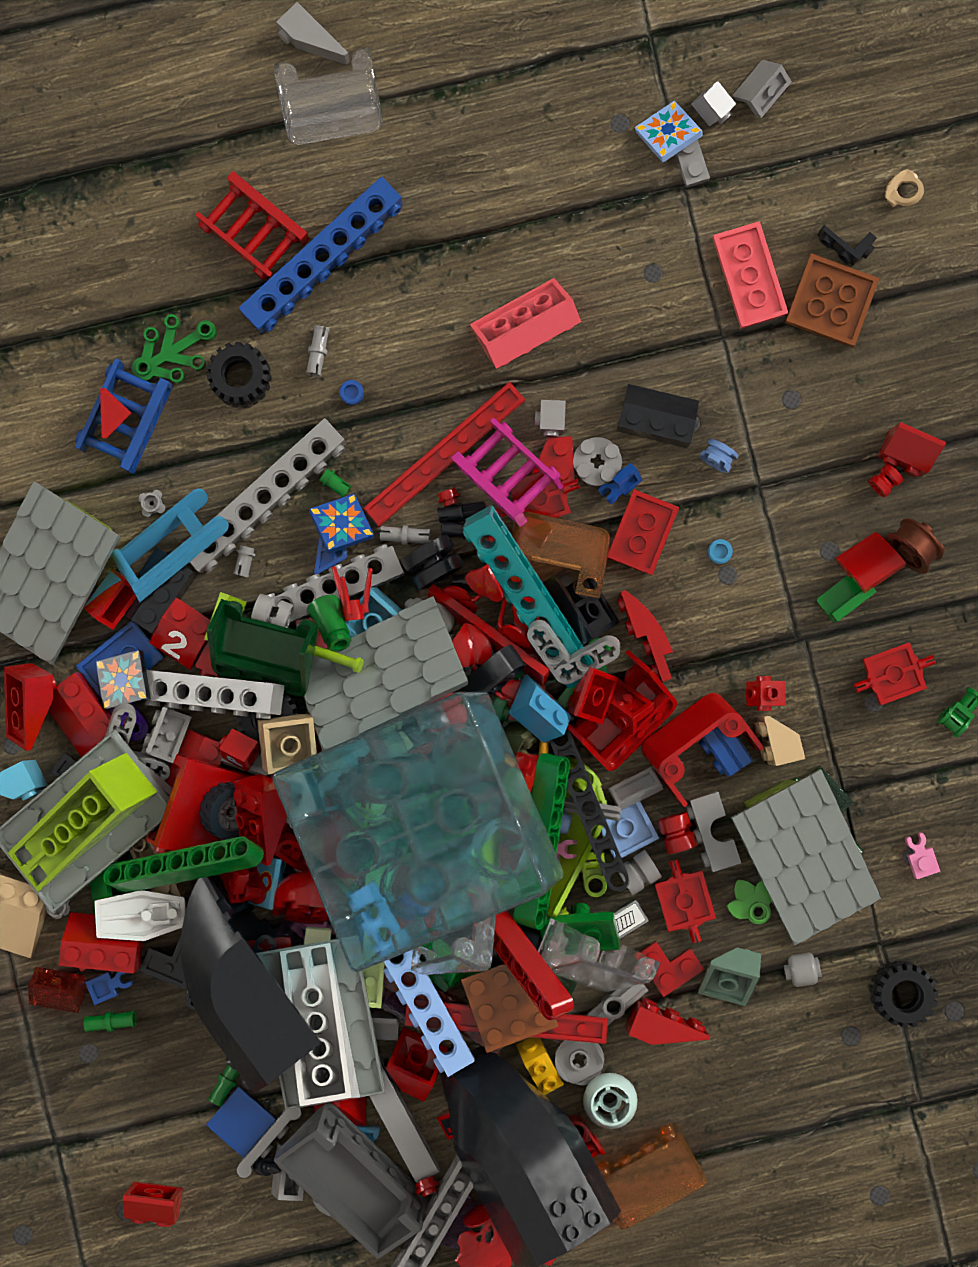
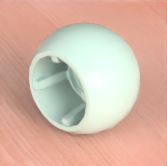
M616 1073L600 1074L592 1079L585 1089L583 1096L584 1110L593 1123L604 1129H617L631 1121L637 1109L638 1099L635 1088L622 1075ZM613 1093L616 1095V1099L612 1103H606L603 1101L604 1095ZM623 1100L626 1103L625 1106L621 1111L615 1113V1111L619 1109V1107L621 1106V1101ZM598 1106H601L606 1112H611V1115L602 1114L597 1111Z

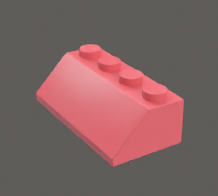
M553 278L476 320L470 326L487 357L497 369L507 365L511 360L520 355L530 352L540 344L550 341L560 333L572 329L581 322L573 299Z

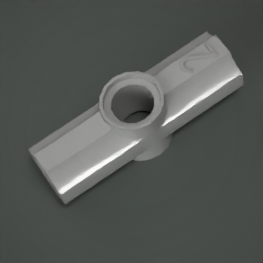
M633 973L613 992L605 995L602 1001L586 1015L608 1017L609 1025L615 1019L622 1017L625 1010L642 997L648 989ZM611 1000H616L620 1004L615 1012L607 1010V1004Z

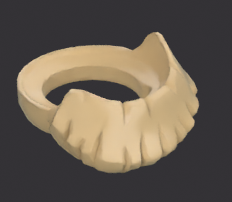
M909 169L895 174L885 190V198L892 207L897 205H914L924 194L923 183L918 179L917 174ZM902 183H914L918 186V192L911 198H902L898 194L897 188Z

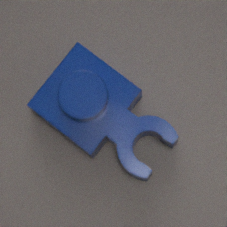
M109 971L86 981L85 984L94 1005L119 995L117 988H128L134 983L133 980L123 982L121 976L125 972H117L115 977H112Z

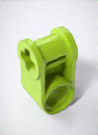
M590 852L586 861L597 859L595 853ZM604 852L601 856L603 862H605ZM585 861L581 869L584 889L592 897L602 896L607 889V883L598 861ZM594 878L599 879L602 883V887L598 892H592L588 887L589 882Z

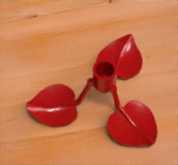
M488 564L468 572L465 576V580L470 588L478 593L475 597H470L465 589L457 586H447L442 589L474 614L478 610L474 602L478 601L483 595L495 602H499L503 598L497 624L499 629L496 630L528 654L536 652L527 636L520 629L512 625L503 624L507 600L504 597L503 588L496 580ZM513 576V577H510V579H511L512 581H515V577H514V576Z
M464 623L453 638L452 643L462 667L472 665L470 676L477 670V664L483 665L491 658L492 646L488 637L472 624ZM512 679L501 688V693L497 692L493 696L510 701L509 707L511 708L522 680ZM452 692L430 703L425 714V730L447 734L461 730L466 724L468 717L467 709L461 705L465 699L464 694L462 693L461 697L457 700L456 695ZM510 715V717H509L508 720H516V719Z

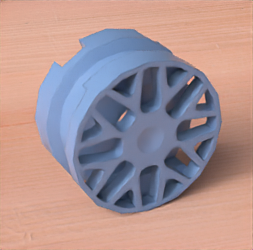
M709 439L707 442L709 446L706 450H702L699 455L700 459L718 471L729 473L732 468V461L736 460L739 455L724 443L715 439Z

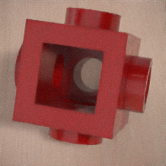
M756 676V681H746L745 696L747 706H756L757 711H772L771 706H786L785 681H771V676Z

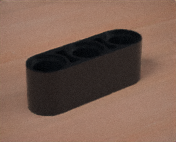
M507 645L467 678L468 685L460 688L472 708L478 707L522 672L526 664L514 646Z

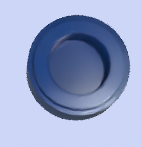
M348 380L341 385L339 394L345 404L353 406L363 400L364 390L359 382Z

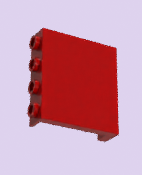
M176 754L173 764L179 766L180 769L155 839L147 837L146 840L155 846L154 850L161 853L222 841V839L210 834V832L203 828L204 825L201 824V816L199 815L201 801L204 800L205 794L213 786H218L219 783L231 782L234 784L236 780L254 776Z

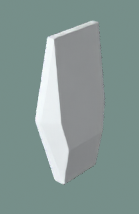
M140 890L95 901L97 938L146 941L180 929L183 926L185 916V897Z

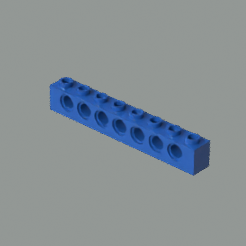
M381 176L239 307L240 312L261 335L265 331H271L277 325V320L282 315L287 316L295 308L294 304L298 300L307 298L312 293V288L318 282L323 283L331 275L330 271L335 266L340 267L349 258L348 254L354 249L359 250L366 243V238L371 233L376 234L384 226L383 222L386 219L395 217L401 211V206L403 205L402 197ZM375 204L383 207L377 213L370 211V208ZM361 220L365 225L361 229H355L352 227L353 223ZM338 237H345L347 239L346 243L341 246L336 245L334 242ZM327 253L329 258L325 262L317 261L319 254ZM308 269L311 271V275L308 278H300V272ZM292 286V293L283 295L281 293L283 287ZM274 302L275 308L272 311L267 312L263 310L266 303Z

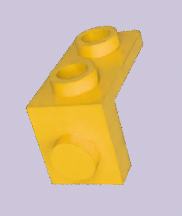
M530 1037L516 1044L523 1063L540 1092L546 1095L564 1085L548 1056L541 1038Z

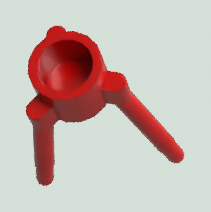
M333 566V577L341 601L344 620L364 619V613L369 612L368 601L373 569H368L363 603L360 604V599H349L345 577L339 578L337 568Z

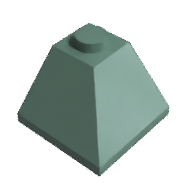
M737 947L711 960L699 986L698 994L746 1006L760 977L761 954Z

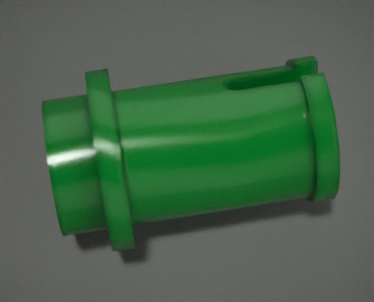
M327 469L319 480L323 483L322 486L329 487L340 495L341 498L345 497L352 485L335 474L336 471Z

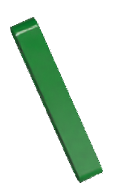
M542 753L539 756L536 765L514 910V920L517 924L538 930L544 927L547 920L570 769L568 758Z
M236 837L114 863L106 868L103 880L105 884L122 893H130L252 868L262 861L264 853L259 845L249 839Z

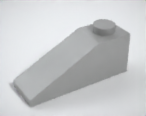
M298 2L276 22L279 29L278 35L286 44L291 43L297 49L345 65L350 62L348 52Z

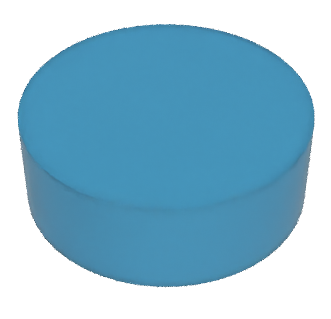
M723 539L713 541L707 549L708 558L715 564L726 563L730 560L733 553L730 543Z

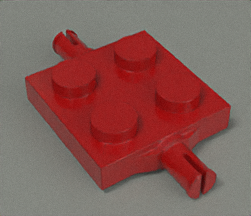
M539 471L524 477L511 490L512 502L514 500L518 501L544 475ZM577 478L564 484L560 480L563 485L561 490L550 483L524 508L523 515L527 519V522L524 524L525 530L571 513L567 502V493L580 489ZM499 508L500 512H502V513H501L502 518H503L504 516H507V515Z
M910 642L864 658L862 662L866 670L867 679L854 683V688L859 687L855 691L859 693L871 688L878 704L884 705L927 689L923 678V668L935 665L936 661L932 660L935 658L933 655L918 659L913 652Z
M675 859L674 863L671 860L668 863L673 876L667 880L654 883L668 932L688 929L692 943H697L696 939L698 942L702 941L698 926L706 921L716 919L703 871L682 873L679 859Z

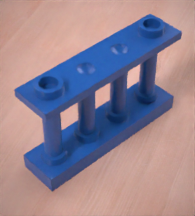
M115 358L114 362L110 363L106 369L105 376L107 378L102 388H106L129 411L140 415L141 421L138 427L132 428L122 423L115 430L130 437L131 443L128 450L124 449L123 451L94 438L95 430L98 424H101L99 393L83 430H79L76 435L75 443L77 444L75 448L85 453L88 446L111 455L120 459V467L134 474L174 386L162 378L159 379L158 383L152 384L123 371L125 364ZM118 380L149 392L152 397L148 405L142 406L113 393Z

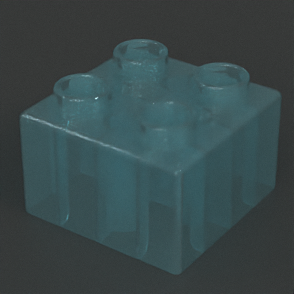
M485 691L454 693L280 769L273 775L274 785L347 964L354 972L367 969L541 897L564 877L559 859L488 693Z

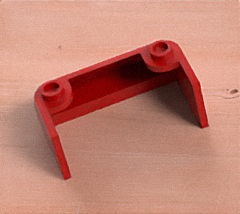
M627 650L625 654L634 665L627 670L624 683L654 703V711L637 722V732L631 735L626 730L619 728L616 723L605 717L603 725L582 718L573 727L568 723L566 728L609 771L617 769L674 712L677 706V700L653 670L630 650Z
M709 693L700 698L650 735L641 745L643 756L682 807H686L688 803L674 786V783L683 777L685 771L678 755L716 727L727 737L734 738L743 734L754 750L761 751L764 749V746L744 719L717 693Z

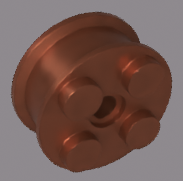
M904 518L900 522V528L895 533L890 532L886 536V541L903 558L906 566L917 573L926 574L930 569L929 565L934 560H940L944 556L945 547L932 534L933 529L925 522L920 524L913 519Z

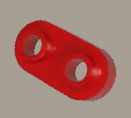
M289 833L280 836L275 851L277 857L300 871L311 869L316 864L317 859L304 847L297 836Z

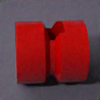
M687 811L657 820L661 834L666 835L663 842L667 854L682 852L698 845L695 833L689 830L692 824Z

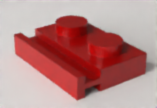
M248 869L219 874L230 903L241 902L239 894H243L245 885L249 882Z

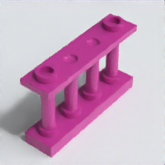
M493 417L490 422L496 432L471 456L467 455L464 457L460 452H457L451 459L458 469L521 528L527 522L523 515L524 508L550 483L561 490L563 488L559 480L561 475L553 466L549 468L545 466L512 435L513 430L504 421L500 424ZM503 438L512 445L486 471L482 470L479 472L476 469L477 463ZM518 453L528 460L502 486L498 485L495 487L491 483L493 481L492 478ZM534 468L544 475L518 501L514 500L511 502L507 498L509 496L508 493Z

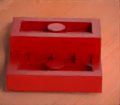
M874 532L835 558L848 577H852L864 593L906 566L903 558L877 532Z

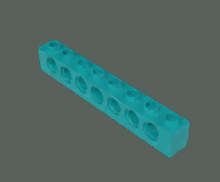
M493 505L467 518L463 527L465 538L476 547L480 561L489 565L496 580L504 590L505 599L516 608L520 622L522 624L526 623L529 627L533 621L537 620V617H544L547 619L545 622L550 625L570 655L582 649L584 646ZM490 535L495 540L491 542L486 541L483 536ZM504 556L508 559V561L501 562L497 559V557ZM510 577H519L521 581L514 582L510 579ZM524 597H531V598H533L535 601H533V602H527V601H525L523 598H524ZM535 629L534 635L539 634L543 638L544 631L539 632ZM550 647L546 650V654L550 657H556L560 654L559 650L555 647ZM584 655L580 659L585 665L594 663L589 655ZM562 668V674L566 672L568 675H570L571 669L566 670L565 668ZM582 678L573 683L566 684V686L570 689L576 686Z

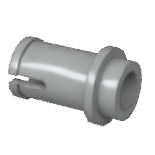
M240 545L239 550H236L239 553L233 574L249 577L252 558L256 554L254 553V548Z

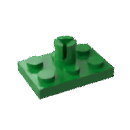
M575 903V906L572 905L570 914L557 915L554 918L547 916L544 927L540 929L546 954L620 950V939L614 912L590 913V907L585 903Z

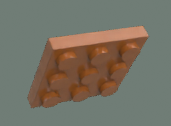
M811 253L785 323L853 348L857 342L880 278Z
M505 963L461 979L487 1053L559 1027L556 1019L548 1021L544 1018Z

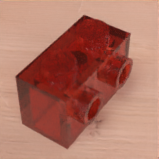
M36 967L28 985L29 1004L79 1013L86 994L85 976Z

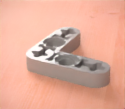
M535 620L528 627L527 638L554 677L562 684H570L585 675L590 667L599 669L614 661L620 654V642L614 636H604L570 655L547 622ZM535 629L539 632L544 631L543 638L539 634L534 635ZM605 645L613 646V652H610V650L604 651ZM550 647H555L559 650L560 654L556 657H550L546 654V650ZM584 655H590L595 661L590 665H585L580 659ZM562 668L566 670L571 669V674L568 675L566 672L562 674Z
M121 703L114 708L105 737L117 731L124 735L123 741L128 745L136 722V711L132 705ZM128 712L129 716H126L124 726L120 725V715ZM133 751L139 758L138 760L143 764L149 763L148 768L154 773V769L162 766L163 770L155 773L162 780L165 781L169 777L170 767L168 761Z

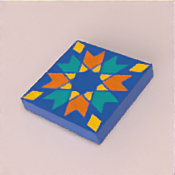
M355 494L309 509V514L328 554L373 539L374 537Z

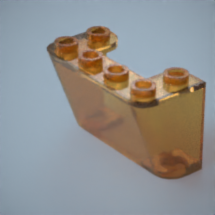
M523 512L527 522L521 527L514 522L511 535L529 563L533 560L579 570L575 593L600 599L610 546L609 533L600 527L532 512ZM510 577V579L521 581L519 577ZM587 578L595 579L596 588H585L583 581Z
M677 1123L673 1126L672 1124H667L660 1128L657 1142L654 1144L652 1142L644 1144L639 1148V1152L632 1156L630 1154L624 1155L617 1160L618 1164L614 1165L613 1162H607L606 1160L596 1164L621 1209V1212L615 1218L621 1230L632 1227L700 1189L707 1183L706 1175Z

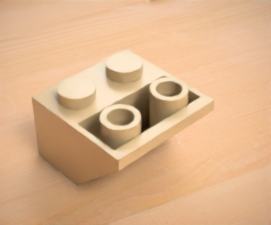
M770 716L756 717L757 722L754 723L757 737H761L764 749L760 751L763 761H767L768 765L778 766L805 759L798 733Z

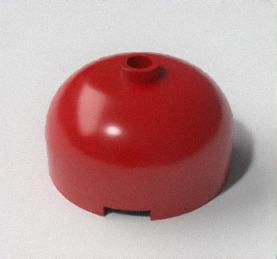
M307 869V871L288 875L278 884L274 893L272 913L274 916H279V914L286 915V921L323 925L324 922L330 921V919H335V922L340 923L348 919L349 908L346 902L349 901V894L347 889L334 876L322 873L319 869Z

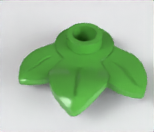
M737 880L734 887L737 900L727 905L730 913L738 919H749L754 924L765 923L771 915L769 904L772 901L762 880L756 886L744 880ZM756 907H761L762 913L759 916L754 915Z

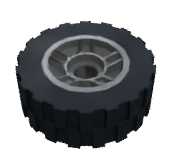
M231 782L219 783L218 786H213L205 794V798L200 804L201 810H199L200 822L204 825L203 828L222 840L239 837V828L236 823L237 805L234 799L235 783Z

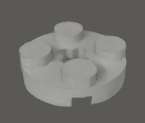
M602 437L584 440L576 449L573 457L574 471L580 480L589 486L601 487L612 482L622 466V457L618 446ZM596 456H600L601 460L604 461V465H600L598 469L594 468V463H590V460L595 459Z
M568 1040L560 1042L555 1050V1066L563 1080L582 1086L589 1084L592 1079L601 1074L605 1058L599 1043ZM577 1053L587 1057L583 1060L584 1064L581 1066L579 1063L574 1064L572 1062Z

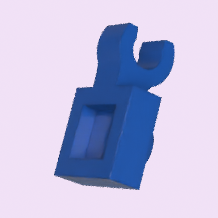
M629 463L625 468L618 471L613 478L614 483L604 484L598 491L602 497L606 493L611 492L606 499L609 504H612L621 494L627 495L642 481V478L637 468Z

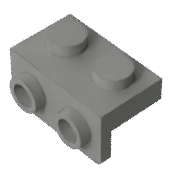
M163 707L161 711L156 710L151 723L156 725L153 734H147L143 747L147 748L145 754L173 763L176 754L179 752L191 717Z

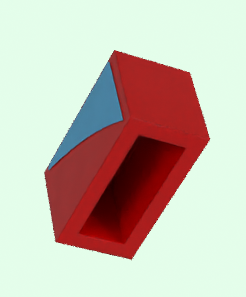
M112 568L83 608L96 620L113 630L137 597L125 576Z

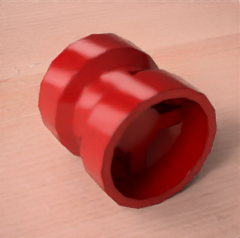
M885 464L880 469L878 475H874L868 480L871 488L883 498H886L891 493V489L894 486L897 487L903 482L900 473L890 464Z

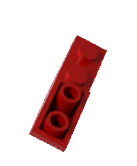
M626 590L621 591L617 603L621 613H626L628 621L625 622V626L629 636L633 635L634 639L644 637L645 641L642 642L644 651L647 656L651 655L653 661L650 668L661 682L672 679L664 655L673 651L663 629L650 611L637 598Z

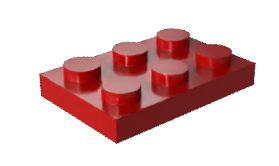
M634 489L606 558L652 576L679 507Z

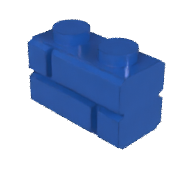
M718 727L701 738L699 742L703 751L706 754L711 753L716 760L712 764L720 775L724 773L727 777H730L754 761L738 737H727L722 734Z

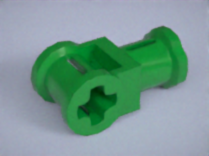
M967 687L966 694L961 700L953 702L940 714L936 722L939 725L943 724L953 732V736L958 738L964 733L971 720L975 717L972 712L978 706V692L971 687Z

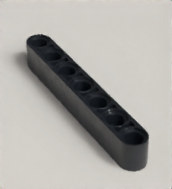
M566 729L564 734L568 736V742L564 746L556 745L555 739L550 740V744L555 755L577 758L576 767L569 769L567 786L607 885L613 891H624L629 886V875L574 739L569 730ZM582 779L587 782V788L580 793L574 791L573 785L575 781ZM586 803H594L596 805V812L592 816H586L583 813V806ZM596 826H603L606 830V835L604 838L597 840L593 838L592 830ZM607 849L613 850L616 855L615 860L611 863H605L601 858L603 851ZM622 873L624 875L625 883L621 887H614L612 885L611 877L613 874Z

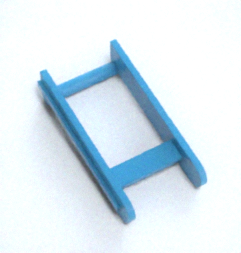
M195 489L122 549L112 551L111 556L120 573H123L139 602L228 530L229 523L222 516L213 518L203 526L194 514L208 501V495L203 489ZM183 523L191 537L138 579L130 565Z

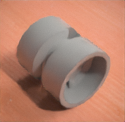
M260 593L254 605L251 619L288 628L293 615L294 604L282 600L276 603L273 597ZM273 612H277L276 617H272Z
M645 850L635 855L632 863L624 862L630 879L627 888L632 896L643 890L645 883L652 884L662 877ZM618 873L623 882L625 883L624 875L622 873Z

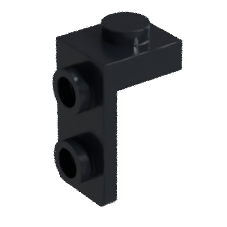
M825 225L817 233L820 242L825 247L835 250L841 261L846 264L850 263L852 266L861 257L866 259L875 249L872 244L877 239L876 236L869 232L859 245L852 249Z

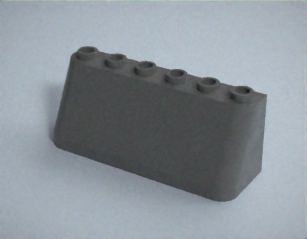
M326 1103L321 1106L277 1150L273 1161L278 1167L284 1170L298 1186L302 1187L316 1203H319L333 1219L337 1220L351 1236H354L377 1259L422 1230L427 1198H423V1195L417 1196L416 1183L332 1103Z

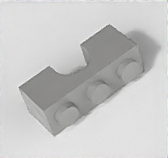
M713 791L687 799L689 805L685 808L690 820L694 819L697 828L693 832L695 833L697 843H701L704 853H701L704 867H709L712 872L740 864L741 860L734 839L715 840L711 835L710 828L713 821L726 816L719 792Z

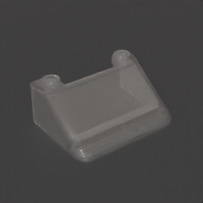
M370 47L355 51L351 59L353 70L298 79L297 70L292 64L288 62L274 64V75L286 132L292 143L301 145L374 132L381 127L382 114Z

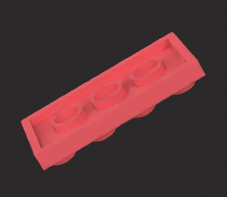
M760 221L713 235L714 246L740 329L787 316L788 310Z

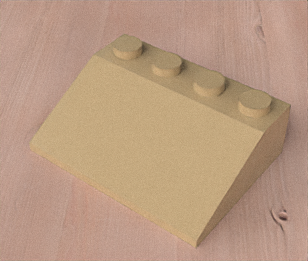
M0 869V949L32 958L47 915L46 905L23 876Z

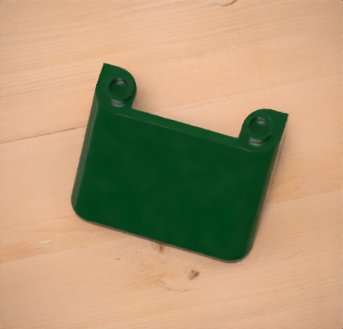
M221 599L207 628L213 671L219 676L229 679L284 685V693L299 697L304 696L309 685L318 624L303 619L298 623L296 630L243 617V606L239 602Z

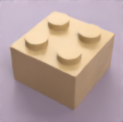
M306 713L258 720L262 768L267 774L318 767L312 716Z

